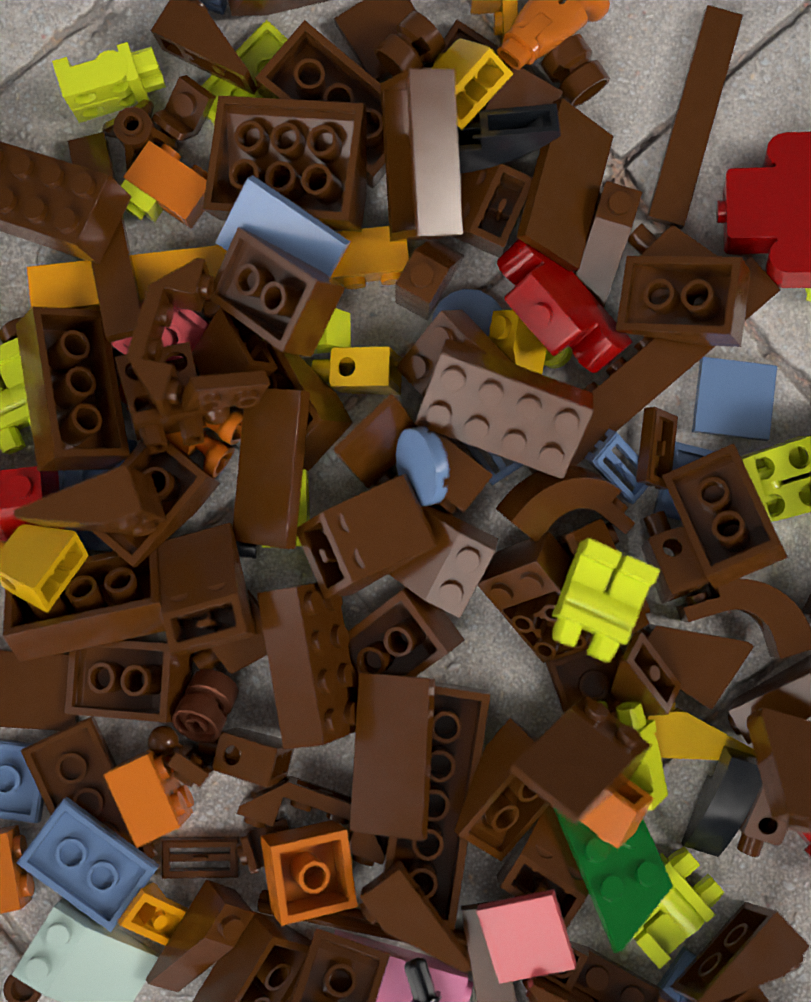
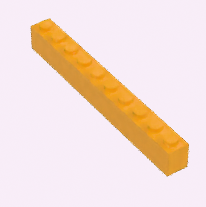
M389 226L364 228L362 232H337L350 241V244L332 273V279L344 285L345 289H360L366 287V282L381 281L382 285H395L409 261L407 241L390 242ZM219 245L131 255L141 304L144 301L148 285L196 258L205 259L209 273L215 279L227 250ZM83 260L27 267L31 307L100 310L90 261Z

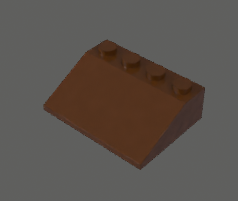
M218 96L203 210L221 221H226L247 178L254 176L332 230L362 232L367 195L366 105L364 103Z

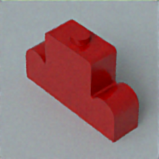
M811 131L784 132L772 137L767 146L763 167L728 169L723 188V200H717L716 222L723 223L724 252L726 254H769L764 271L779 288H811Z
M520 239L498 258L497 265L500 271L511 283L516 285L504 297L505 301L552 355L556 356L567 347H570L575 358L585 369L592 373H597L633 343L626 333L616 331L617 322L573 271L570 272Z

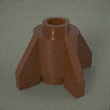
M144 99L134 107L123 109L114 119L103 124L102 132L106 136L119 139L125 148L126 171L131 167L148 141H151L158 147H161L164 143L177 152L178 144L176 140L157 130L153 124L151 117L154 105L150 100Z

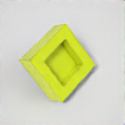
M125 179L121 187L132 196L126 211L139 220L146 216L153 222H156L163 212L158 202Z

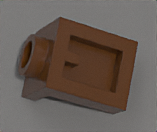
M181 76L178 78L165 109L155 112L152 121L161 127L165 135L172 139L183 141L199 134L216 96L189 76Z
M288 816L277 819L273 827L266 824L265 828L252 827L243 831L240 836L241 842L237 843V852L243 866L248 865L251 875L258 873L261 867H265L260 836L291 829Z

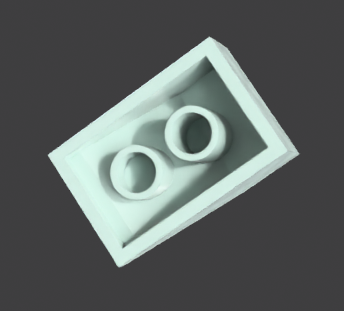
M62 898L51 910L12 975L44 996L60 1002H133L145 984V979L160 954L116 926L112 932L108 931L65 898Z

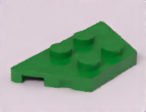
M553 807L613 952L622 951L673 887L645 821L642 819L635 834L617 849L612 844L600 839L596 832L581 821L575 825Z

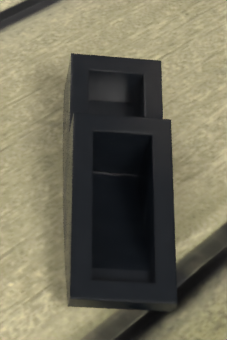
M557 104L480 110L478 123H468L463 130L457 126L460 174L494 167L518 159L559 138L560 124Z
M727 746L723 747L713 776L707 775L682 839V846L717 857L726 849L747 817L763 783L755 755Z

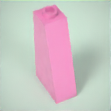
M335 929V935L390 954L376 1002L412 1001L413 995L404 965L406 962L418 957L424 958L427 961L435 990L439 991L442 996L439 1002H469L473 981L468 980V972L464 973L432 956Z

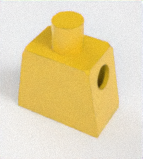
M461 38L456 40L445 53L439 54L434 59L433 67L431 68L454 69L457 126L461 130L513 75L490 47Z
M391 347L332 348L330 359H313L311 368L325 382H329L330 387L340 393L390 395L392 393L393 395L401 396L402 374L396 369V366L402 358ZM355 367L354 372L349 375L351 369Z
M24 524L16 529L7 542L0 540V583L9 592L42 611L48 612L89 555L75 531Z

